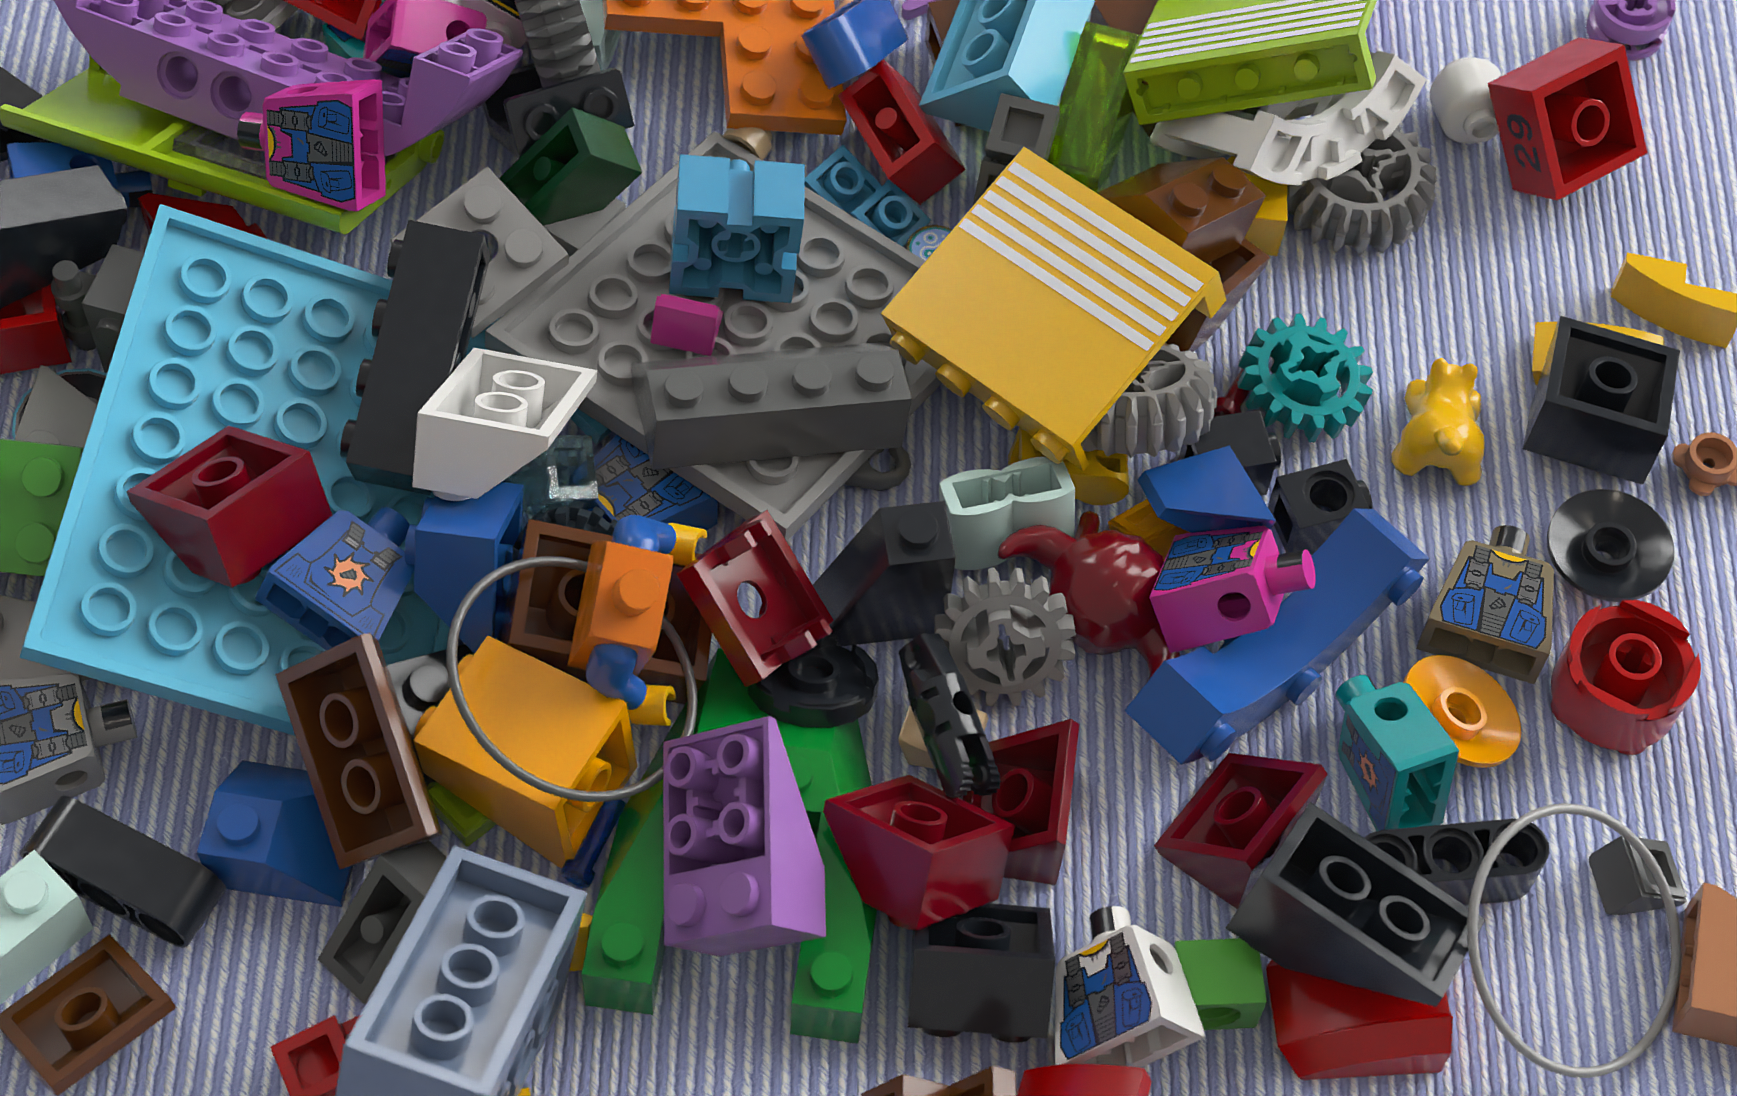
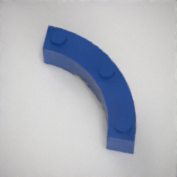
M1354 508L1311 556L1316 576L1314 588L1292 592L1282 601L1272 626L1264 630L1225 639L1223 645L1214 654L1203 645L1188 654L1164 660L1124 711L1181 765L1203 757L1212 762L1219 758L1231 746L1234 740L1257 726L1289 700L1295 705L1304 702L1321 683L1322 676L1320 673L1337 659L1392 602L1396 606H1400L1417 591L1424 579L1418 572L1430 558L1374 509Z

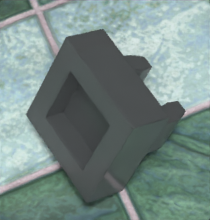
M1001 93L985 146L986 157L1010 163L1020 150L1026 147L1048 161L1060 119V107Z

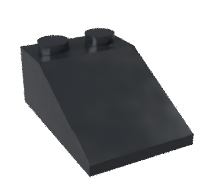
M1311 802L1226 926L1227 930L1245 941L1251 948L1264 954L1285 969L1435 1007L1444 997L1468 953V907ZM1478 915V933L1486 920Z

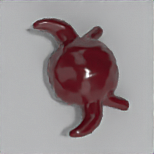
M1087 511L1080 516L1075 538L1055 527L1036 525L1019 529L1001 543L997 553L999 559L1028 557L1037 560L1052 571L1049 596L1061 592L1064 595L1068 611L1066 614L1073 615L1076 635L1071 637V639L1086 653L1106 655L1121 652L1123 649L1134 648L1148 664L1149 679L1164 660L1180 657V651L1170 653L1149 598L1164 564L1163 556L1146 543L1141 536L1125 535L1116 530H1105L1098 533L1100 526L1099 516L1097 513Z

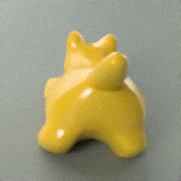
M1438 358L1433 362L1426 381L1416 379L1407 385L1404 399L1412 418L1402 430L1401 442L1398 443L1391 453V462L1399 472L1407 476H1413L1425 466L1433 465L1449 469L1456 483L1461 486L1476 484L1481 479L1482 468L1480 464L1484 457L1485 443L1482 430L1475 423L1481 410V394L1474 389V382L1478 373V369L1474 364L1470 363L1461 367L1455 364H1448L1445 359Z

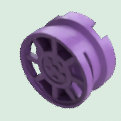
M1594 0L1586 20L1587 34L1593 40L1627 44L1629 49L1626 50L1628 60L1647 58L1661 47L1667 33V28L1671 24L1676 11V0ZM1642 44L1649 45V47L1637 50L1635 46Z

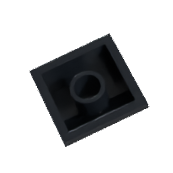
M1560 316L1531 404L1523 450L1643 485L1668 437L1680 350Z
M987 903L973 908L965 914L954 915L930 924L924 929L913 930L908 997V1028H921L926 1034L943 1038L955 1037L962 1032L990 1034L993 1038L1007 1043H1022L1030 1040L1031 1037L1048 1039L1056 961L1050 908Z

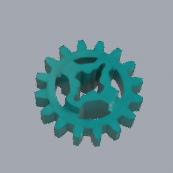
M1295 314L1289 327L1279 317L1273 318L1266 331L1260 328L1255 331L1238 363V366L1243 369L1237 382L1238 388L1252 390L1245 406L1247 409L1262 407L1266 412L1263 417L1265 427L1274 424L1276 421L1284 424L1283 435L1288 439L1292 437L1296 429L1304 430L1308 442H1315L1322 429L1332 439L1338 437L1345 425L1352 427L1356 423L1372 395L1373 389L1366 384L1373 374V369L1369 366L1358 365L1365 352L1362 346L1348 348L1344 344L1348 331L1343 328L1332 335L1326 331L1327 321L1322 317L1318 319L1314 327L1306 325L1302 314ZM1272 357L1274 363L1270 369L1272 372V374L1270 375L1269 359ZM1341 387V397L1339 399L1336 394Z

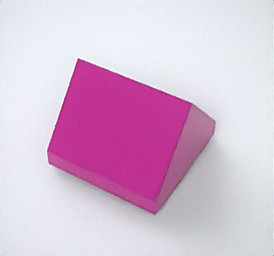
M661 293V296H657L655 302L650 343L711 356L723 311L716 305Z

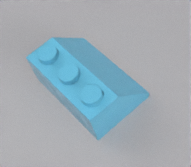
M960 0L919 107L926 114L990 132L1001 93L1058 106L1066 79L1073 68V60L1080 40L1088 26V18L1095 0Z

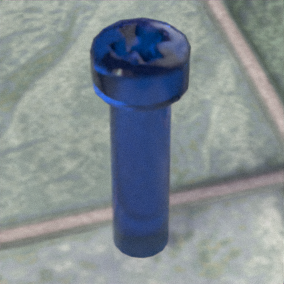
M620 799L602 803L574 859H567L560 871L561 876L567 882L580 888H589L596 876L593 867L626 806L624 800Z

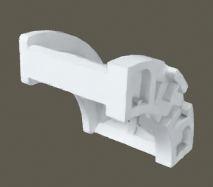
M1377 50L1376 53L1370 52L1376 74V80L1372 89L1305 99L1285 119L1258 110L1254 121L1221 112L1157 122L1150 137V142L1162 149L1189 157L1234 156L1236 159L1233 166L1241 171L1280 184L1302 185V181L1314 178L1329 180L1361 163L1360 153L1375 139L1385 141L1393 133L1417 99L1427 79L1395 54ZM1314 114L1312 117H1309V118H1305V119H1301V120H1291V119H1295V118H1299V117H1303V116H1308V115Z

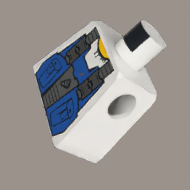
M1108 906L1091 913L1089 924L1092 943L1061 958L1056 966V1065L1103 1064L1142 1068L1205 1038L1203 1026L1179 957L1171 943L1136 925H1131L1130 913L1123 907Z

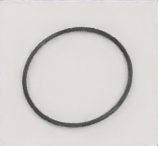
M543 556L517 560L503 565L478 581L466 594L454 615L448 634L446 659L449 684L460 715L475 739L497 763L521 781L551 795L584 802L620 800L641 793L663 779V765L646 779L617 790L581 791L561 787L532 775L512 762L490 741L480 728L464 697L457 667L459 633L469 608L487 587L508 574L532 567L545 566L565 567L586 572L588 563L565 557ZM663 613L661 625L678 655L686 682L687 715L681 737L693 735L698 704L694 671L682 640Z

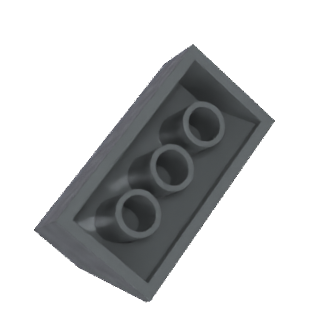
M880 343L635 362L631 364V373L652 470L902 447L912 397L899 350Z

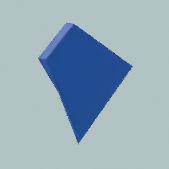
M1230 445L1145 470L1137 479L1157 517L1190 533L1265 526L1271 530L1276 521Z

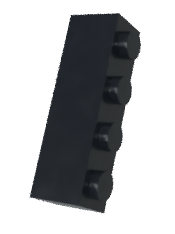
M408 220L404 239H395L393 241L387 264V275L393 278L388 300L381 298L378 300L372 320V336L378 337L372 360L363 359L357 376L356 395L362 397L357 420H347L340 444V456L347 458L346 464L356 481L431 496L432 490L412 487L418 412L465 359L490 261V254L484 235Z

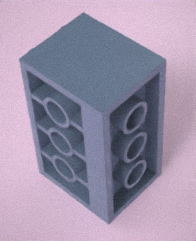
M453 846L344 1044L336 1096H519L561 1007L587 892Z

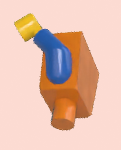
M629 515L620 519L614 528L612 542L593 541L591 544L567 667L586 670V678L592 688L606 697L621 699L627 702L629 718L632 724L670 726L672 721L666 715V700H675L676 693L674 688L663 685H646L637 675L654 654L658 644L673 564L687 566L695 560L697 541L699 538L707 539V531L676 523L667 524L640 515Z

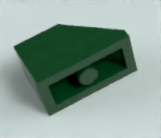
M572 107L499 179L540 224L545 226L603 210L643 172L623 126Z

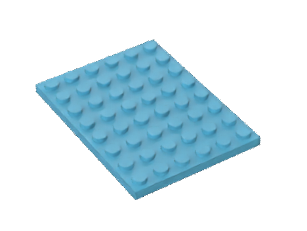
M162 204L159 205L19 658L295 736L275 674L326 650L255 600L268 570L290 550H287L262 567L260 574L253 580L236 585L233 588L192 573L131 504L126 491L230 425L310 451L332 515L339 510H346L367 524L380 508L388 507L403 515L410 525H418L421 520L425 499L427 497L434 498L433 491L430 496L356 481L346 464L347 458L340 456V444L345 424L348 419L357 420L362 397L356 395L359 368L364 358L372 360L378 337L372 336L374 310L380 298L388 300L393 280ZM490 326L474 338L470 337L466 356L473 348L489 350L485 347V331ZM404 541V542L402 543V545L399 547V548H401V549L404 550V551H405V541ZM414 572L379 639L386 665L447 649L450 628L414 591Z

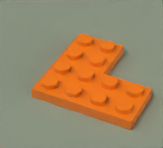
M603 0L605 30L720 38L726 128L753 127L763 129L764 131L828 135L843 134L847 121L846 110L838 97V94L843 91V83L829 89L827 88L801 37V34L835 12L834 0Z

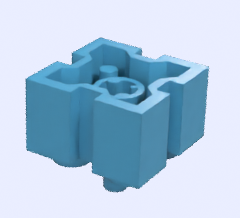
M680 154L676 206L674 207L671 237L669 294L718 297L719 287L743 289V300L792 303L797 271V253L799 254L804 225L805 164L755 160L754 169L750 171L748 163L740 159L730 161V158Z

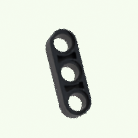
M61 796L20 851V856L24 858L35 850L77 895L156 937L182 948L188 947L226 892V886L223 881L205 866L69 796Z
M1517 819L1380 830L1368 834L1365 839L1463 905H1469L1474 880L1484 856L1500 833ZM1529 823L1519 830L1499 852L1517 857L1524 867H1514L1506 863L1498 854L1487 875L1480 904L1517 900L1530 891L1549 856V842L1544 832L1535 824ZM1434 859H1444L1451 862L1458 869L1459 873H1448L1440 869L1435 864Z

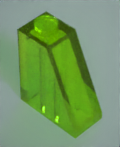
M1086 21L1059 105L1060 119L1047 162L1097 193L1104 190L1133 113V104L1123 71L1138 41L1143 36Z

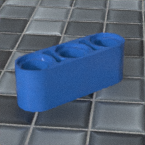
M854 0L801 34L828 89L842 84L870 69L909 39L890 0Z

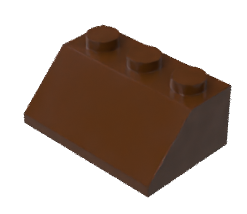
M528 519L517 560L552 556L577 559L588 563L592 542H612V536ZM695 553V559L701 554ZM673 564L664 615L673 625L687 651L694 671L698 692L706 681L712 632L676 574L685 566ZM551 566L532 567L514 572L505 604L499 641L589 684L586 678V670L567 667L586 572ZM661 625L656 650L637 677L644 681L646 685L672 686L676 693L675 700L666 701L685 705L687 702V688L683 669L678 655Z
M371 632L358 635L275 674L339 869L378 858L380 854L422 843L443 835L433 800L429 794L413 746L412 737L408 731L392 683L391 674L387 668L379 641Z

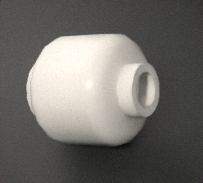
M1468 57L1456 59L1448 63L1431 84L1430 102L1444 134L1455 142L1465 144L1485 142L1499 133L1487 83L1502 75L1499 68L1489 60Z

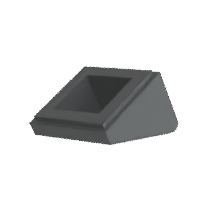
M1624 837L1616 838L1589 856V864L1607 914L1625 915L1665 908L1652 873L1635 848ZM1639 838L1661 868L1669 885L1675 907L1686 903V895L1667 841Z

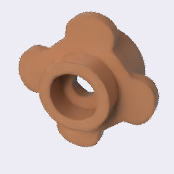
M1713 432L1702 433L1695 437L1690 445L1681 443L1674 448L1671 454L1672 462L1684 470L1689 479L1688 487L1693 493L1699 496H1709L1714 488L1725 484L1737 486V447L1726 436ZM1703 462L1710 464L1713 468L1705 466Z

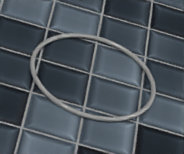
M1567 803L1540 807L1522 815L1503 830L1490 846L1478 869L1471 890L1467 918V944L1474 981L1482 1002L1496 1027L1519 1053L1536 1065L1559 1075L1574 1078L1597 1077L1615 1072L1630 1064L1652 1044L1665 1024L1674 1003L1681 971L1682 952L1678 915L1669 885L1655 858L1644 843L1617 819L1592 807ZM1578 814L1590 817L1604 823L1624 837L1635 848L1652 873L1662 896L1669 923L1671 941L1670 972L1660 1010L1644 1037L1623 1056L1599 1066L1572 1067L1562 1065L1545 1058L1527 1046L1513 1032L1499 1012L1487 986L1480 960L1478 915L1483 887L1490 868L1501 849L1519 830L1535 820L1550 815Z

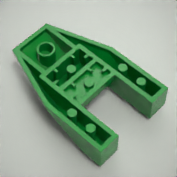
M718 648L708 664L706 681L697 692V717L693 735L763 717H772L756 706L748 695V687L744 686L722 648ZM687 702L663 742L681 738L686 721ZM776 719L825 868L826 937L801 942L791 1003L790 1034L859 1044L878 909L862 901L823 813L826 799L872 786L859 722L857 719L852 723L831 728L801 727ZM663 742L640 781L655 773L663 765ZM663 779L651 788L631 796L620 814L594 908L582 969L585 1006L649 1015L654 1014L666 948L664 945Z

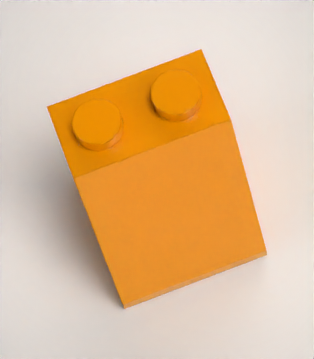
M488 635L474 655H466L458 664L460 684L471 713L490 741L512 762L542 780L569 789L610 791L624 788L637 768L627 702L621 699L606 697L592 688L590 684ZM451 688L437 707L431 706L424 712L416 726L413 741L424 774L550 862L566 871L570 870L614 803V801L584 802L554 796L536 789L508 772L484 750L470 732L460 715Z

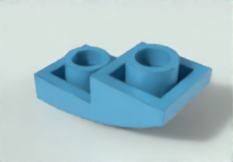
M841 145L805 177V187L902 247L907 245L918 232L923 230L932 221L893 182L888 180L881 185L844 145Z

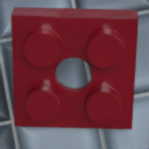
M768 510L746 520L676 573L745 687L765 679L781 664L812 649L817 645V640L832 632L829 626L834 621ZM741 583H748L758 591L762 600L759 618L749 617L741 609L737 599V590Z

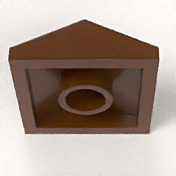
M109 934L0 1013V1030L41 1083L53 1094L59 1096L177 1007L170 996Z

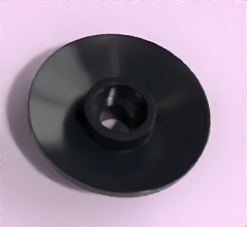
M1596 489L1572 496L1556 510L1547 531L1548 553L1559 574L1577 590L1600 600L1621 602V600L1643 598L1661 586L1673 565L1674 542L1670 530L1662 517L1644 501L1624 492ZM1598 551L1608 553L1613 559L1601 556Z

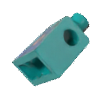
M1358 675L1346 680L1339 686L1335 694L1336 699L1344 710L1338 754L1376 831L1442 824L1459 749L1410 684L1398 682L1377 689L1367 675Z

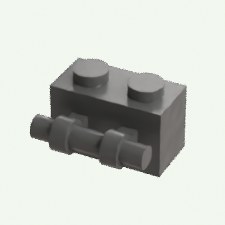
M112 244L97 275L81 272L74 262L64 260L58 262L53 267L54 279L51 283V291L59 308L65 310L63 313V323L68 338L76 342L77 347L83 351H91L96 348L105 373L108 372L144 252Z

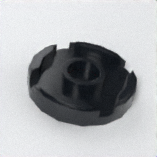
M827 635L817 640V645L812 649L781 664L765 679L747 686L748 695L756 706L773 718L801 727L831 728L852 723L871 710L877 698L879 676L877 664L865 650L852 644L851 651L844 647L836 646L837 637Z

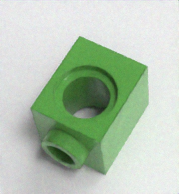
M1240 938L1175 941L1174 948L1179 957L1203 1030L1256 1028L1267 1003L1260 952L1251 948Z

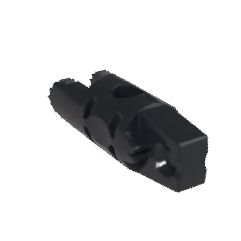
M939 633L920 634L904 645L898 651L908 690L907 698L943 792L946 794V797L950 798L967 795V791H974V795L979 794L980 796L997 793V789H1000V773L995 764L994 756L965 679L956 666Z

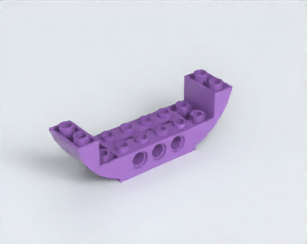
M54 0L69 29L95 62L121 85L119 96L237 140V127L241 116L245 112L263 113L262 105L265 97L289 86L376 79L382 80L384 156H388L402 151L480 107L505 83L523 54V50L503 43V37L498 33L486 29L473 28L415 56L410 77L398 78L382 72L381 65L364 58L346 59L328 52V46L322 42L307 38L291 39L275 33V27L265 21L256 19L239 20L223 14L221 6L209 1Z

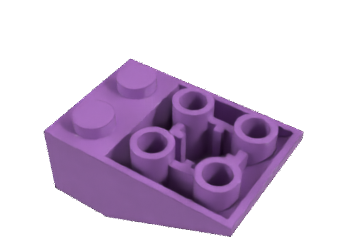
M769 716L663 742L664 945L720 957L826 937L825 868L776 719Z

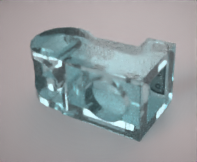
M558 435L548 450L502 481L524 485L523 513L535 515L540 510L543 513L546 512L551 505L562 502L563 507H570L573 501L587 503L599 499L591 436Z

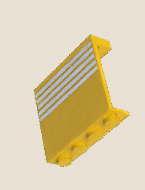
M1023 147L881 312V315L893 336L890 339V345L898 349L899 354L915 365L924 360L937 369L935 372L936 377L950 391L960 397H964L970 392L983 401L982 408L1000 426L1011 431L1017 425L1032 435L1031 443L1049 460L1060 464L1066 459L1084 471L1088 467L1089 462L1081 446L1082 441L1194 308L1211 319L1227 299L1219 271L1026 147Z

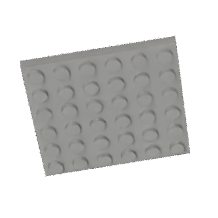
M716 131L711 133L687 154L730 158V161L736 159L744 160L750 166V171L754 169L755 160L763 161L731 140L723 138ZM678 162L570 256L567 266L485 331V347L490 351L597 370L596 383L581 402L578 409L648 455L631 373V364L635 362L708 357L707 355L650 343L655 302L657 296H661V293L720 307L723 315L711 356L865 343H880L892 347L889 342L893 336L881 312L923 265L925 260L805 187L804 225L799 254L797 253V271L792 303L743 300V289L719 287L718 297L669 294L671 237L674 207L676 206ZM900 355L912 397L909 418L942 383L935 375L937 369L924 360L915 365ZM877 449L694 465L669 469L746 520L768 510L787 542Z

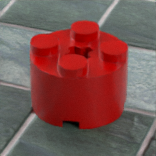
M1621 600L1619 606L1600 609V605L1590 609L1577 622L1553 669L1551 677V709L1557 720L1568 725L1576 734L1588 742L1606 749L1617 750L1625 755H1637L1648 746L1661 740L1671 730L1698 685L1701 675V662L1699 653L1695 657L1693 649L1687 640L1690 633L1674 615L1659 606L1645 601Z

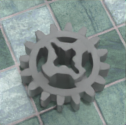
M995 568L988 569L986 584L979 586L968 576L962 579L965 596L960 598L949 593L944 596V610L947 615H935L934 632L941 635L956 666L965 679L970 695L972 696L978 689L985 691L987 706H994L999 694H1008L1013 706H1019L1022 699L1021 691L1030 689L1039 698L1045 696L1043 679L1049 677L1052 680L1062 681L1065 674L1061 660H1074L1075 657L1073 639H1071V637L1076 635L1073 615L1066 614L1068 611L1062 592L1049 596L1048 582L1043 576L1036 579L1030 586L1024 584L1022 568H1015L1009 581H1000L999 574ZM1000 624L1005 626L1006 636H1010L1009 650L1004 649L1003 641L999 639L998 625Z

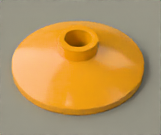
M1448 655L1425 657L1415 663L1407 672L1403 683L1410 684L1459 749L1458 763L1478 768L1494 767L1505 762L1516 751L1521 739V723L1518 712L1506 691L1487 672L1466 660Z

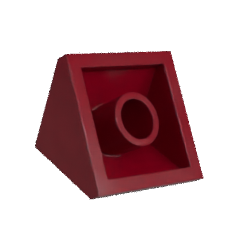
M1067 719L988 742L998 772L1000 773V789H997V793H992L991 795L980 796L979 794L974 795V791H967V795L963 796V801L1015 825L1003 878L1050 885L1057 884L1066 846L1080 725L1073 719Z
M1228 753L1154 844V847L1163 858L1238 910L1308 804L1311 802L1316 805L1328 774L1322 764Z

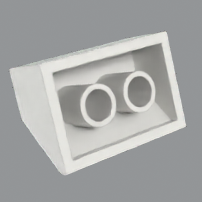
M473 348L418 412L412 487L432 490L435 496L450 501L479 498L548 450L596 383L597 370Z

